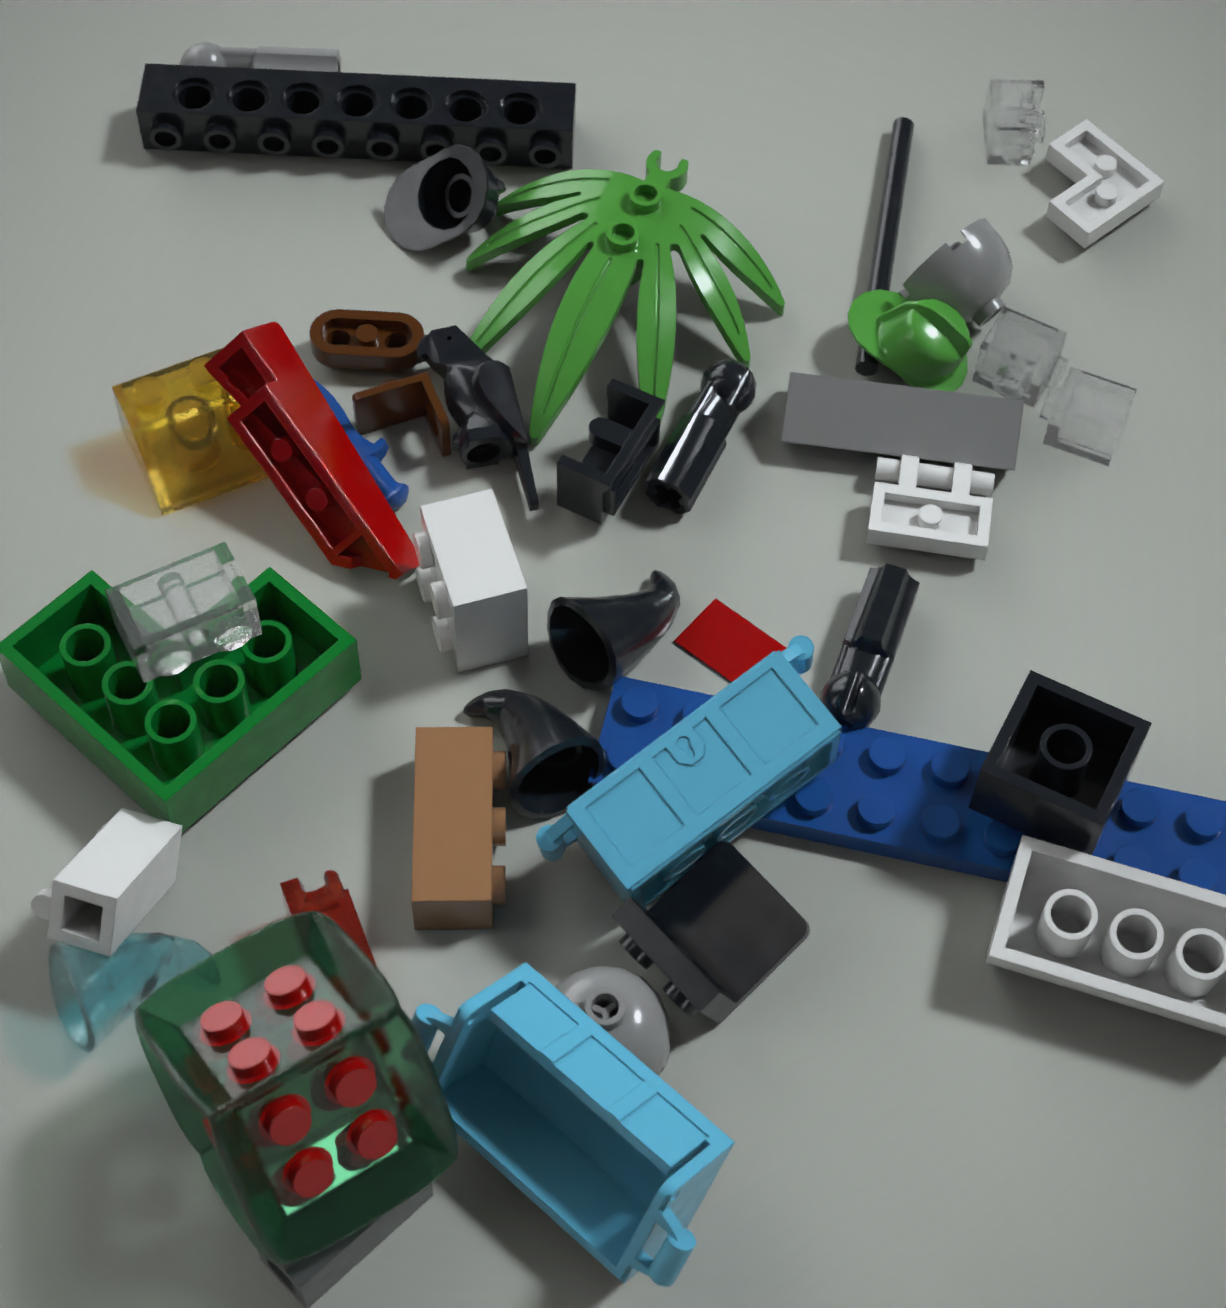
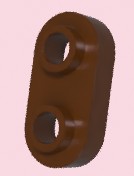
M335 309L320 314L312 322L309 334L313 356L318 362L327 367L404 371L418 364L417 345L424 337V330L416 318L405 313Z

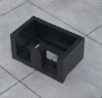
M613 378L607 385V418L598 417L590 422L589 441L592 446L582 462H579L562 454L557 462V505L599 524L603 523L608 514L615 515L658 447L661 419L656 418V416L665 404V400Z

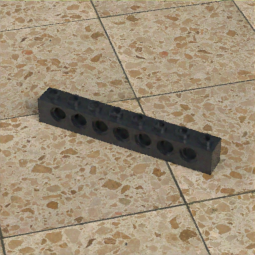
M145 63L136 113L144 149L421 162L447 147L460 144L472 147L482 157L484 164L489 166L572 169L576 125V83Z

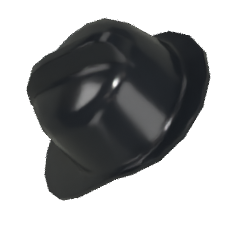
M456 144L412 165L396 178L388 191L384 206L385 224L391 238L402 248L417 252L432 249L460 235L480 231L488 225L497 210L499 195L506 191V186L503 181L494 177V174L485 166L482 157L472 147Z

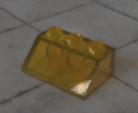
M222 348L112 386L123 433L162 516L268 478L267 474L226 419L240 405L204 367Z

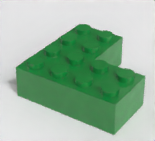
M271 567L267 568L177 643L93 570L0 642V664L9 687L152 817L182 825V833L362 679L357 640Z

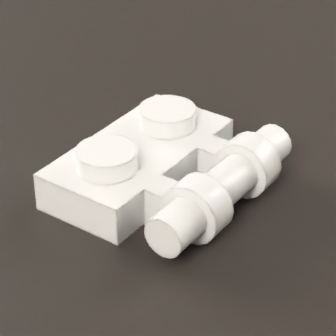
M903 454L901 460L877 458L874 480L897 483V485L882 482L874 483L866 543L985 560L989 544L993 498L969 494L991 497L995 480L994 473L973 471L972 464L954 462L953 468L919 463L920 457ZM916 486L948 490L949 492L917 488Z

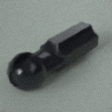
M723 359L712 364L704 372L700 384V393L689 412L682 415L645 481L648 486L645 494L658 507L667 508L676 514L691 511L726 447V437L737 417L753 403L757 383L750 369L740 361Z
M888 563L878 568L870 567L831 677L820 692V701L839 724L850 727L851 730L869 727L880 712L881 695L919 590L920 582L913 579L908 574L907 569Z

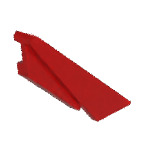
M273 321L240 332L212 357L204 367L240 405L226 419L331 565L347 569L362 566L388 572V578L398 579L415 570L420 565L412 541L281 325Z

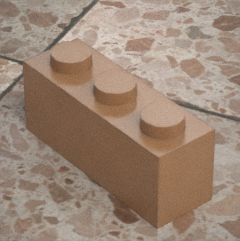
M416 727L411 893L415 930L493 929V905H506V865L493 866L494 846H506V807L494 808V789H506V751H494L493 727Z

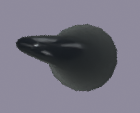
M654 570L650 575L651 587L648 590L625 595L558 597L552 600L547 613V631L550 646L558 664L568 678L584 689L601 691L610 687L639 663L655 647L673 624L680 607V595L676 583L661 571Z
M510 689L493 690L475 697L464 707L463 713L467 716L486 717L497 723L498 730L505 741L508 752L510 803L518 814L532 819L552 818L564 814L568 805L593 787L592 784L588 785L591 768L594 769V779L603 773L605 750L599 741L558 708L535 695Z

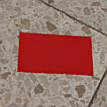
M716 598L674 640V642L730 682L736 680L771 652H777L778 650L782 652L787 649Z

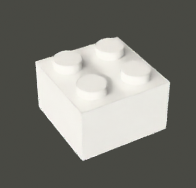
M483 490L420 506L422 531L413 533L414 548L420 567L416 568V577L424 603L432 602L436 616L432 617V626L439 651L441 653L451 651L458 673L529 655L527 586L493 490Z

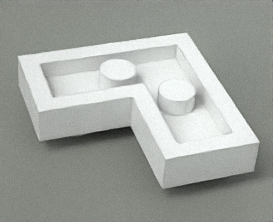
M1086 119L1048 145L1045 159L1075 184L1049 201L1046 217L1083 248H1086L1159 198L1165 181Z

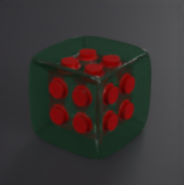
M308 911L295 914L243 937L167 981L152 992L134 1011L136 1031L140 1044L175 1120L187 1140L200 1154L204 1170L212 1186L241 1230L254 1247L275 1265L280 1266L302 1260L350 1236L425 1189L440 1177L458 1157V1139L455 1125L431 1059L414 1024L401 1008L394 990L376 965L335 921L320 912Z

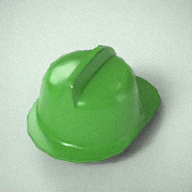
M881 289L864 292L853 300L847 313L848 328L856 343L869 355L897 373L913 387L954 392L963 385L968 373L966 353L972 347L973 342L969 337V330L964 318L955 308L944 301L934 298L907 301L897 292Z

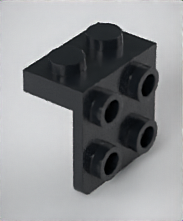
M726 841L716 843L649 910L632 898H629L611 916L626 932L619 940L622 947L643 968L647 970L655 963L670 979L662 988L668 997L689 1017H692L699 1011L719 1024L796 950L810 933L808 922L731 843Z

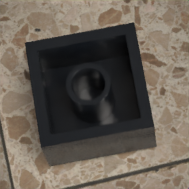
M1030 670L979 771L969 808L1038 840L1093 855L1137 761L1152 723Z

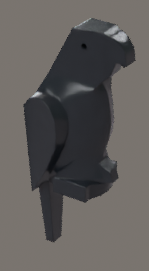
M456 325L431 330L417 345V363L420 364L426 361L431 369L444 379L445 402L451 417L459 427V430L453 436L452 450L459 451L466 469L498 465L500 460L511 457L515 461L529 510H538L539 500L528 452V439L510 367L487 356Z

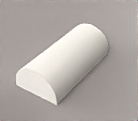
M1022 835L994 926L986 963L1226 1036V895Z

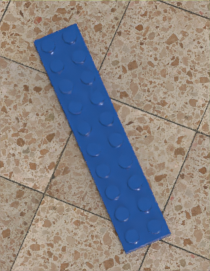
M622 676L614 683L599 738V743L605 750V767L603 773L595 779L594 769L591 768L588 785L592 784V786H595L714 695ZM841 725L842 729L836 762L749 827L1003 882L1008 881L1022 835L1032 837L969 808L979 771L989 752L869 727L851 730L850 727ZM1127 781L1094 850L1093 856L1226 895V801Z

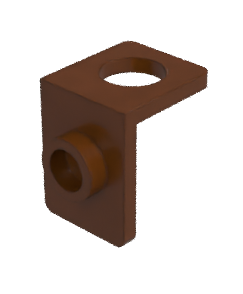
M427 371L400 380H388L376 387L359 391L352 395L355 427L359 434L363 435L424 416L442 457L451 455L449 420Z

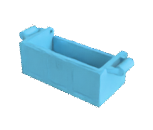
M803 635L793 637L789 641L787 649L782 652L779 650L771 652L568 805L566 814L553 825H545L537 831L536 842L542 856L547 860L556 861L564 855L568 846L577 841L624 903L629 898H632L646 907L675 885L716 843L721 841L730 843L835 763L842 726L799 675L808 672L812 666L814 654L812 640Z
M527 962L465 1001L458 1008L455 1017L442 1013L434 1005H419L415 1010L400 1046L401 1054L404 1058L413 1062L415 1068L426 1082L419 1099L621 1282L625 1283L639 1271L650 1276L652 1281L659 1286L669 1287L673 1285L696 1246L695 1236L687 1227L735 1142ZM439 1029L445 1036L432 1062L427 1057V1053Z

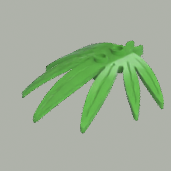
M654 150L646 159L645 180L616 171L582 169L561 172L533 181L498 201L496 217L524 209L540 208L504 226L467 257L466 271L469 272L508 251L583 220L552 240L516 273L491 304L470 338L486 353L552 289L588 249H591L579 266L563 296L546 341L533 398L529 430L531 446L536 447L540 444L571 398L603 344L629 287L639 281L636 326L638 383L640 390L665 400V404L656 416V418L661 419V426L672 373L676 333V287L671 251L679 253L696 292L736 360L750 368L751 356L744 320L734 291L716 257L775 313L783 316L785 301L767 265L747 238L720 213L703 202L679 192L687 184L688 160L682 159L676 169L664 171L660 169L662 152Z

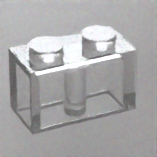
M226 542L105 590L114 624L143 683L159 676L175 675L186 669L190 663L219 651L237 649L248 642L250 638L262 634L256 598Z

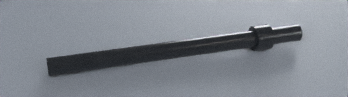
M905 117L897 118L893 122L867 292L879 289L890 291L914 131L913 121ZM858 345L855 365L856 372L863 376L875 375L878 371L879 361Z

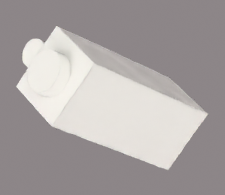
M121 808L53 879L52 889H42L32 899L31 908L38 917L49 920L47 938L111 957L176 881L183 826Z

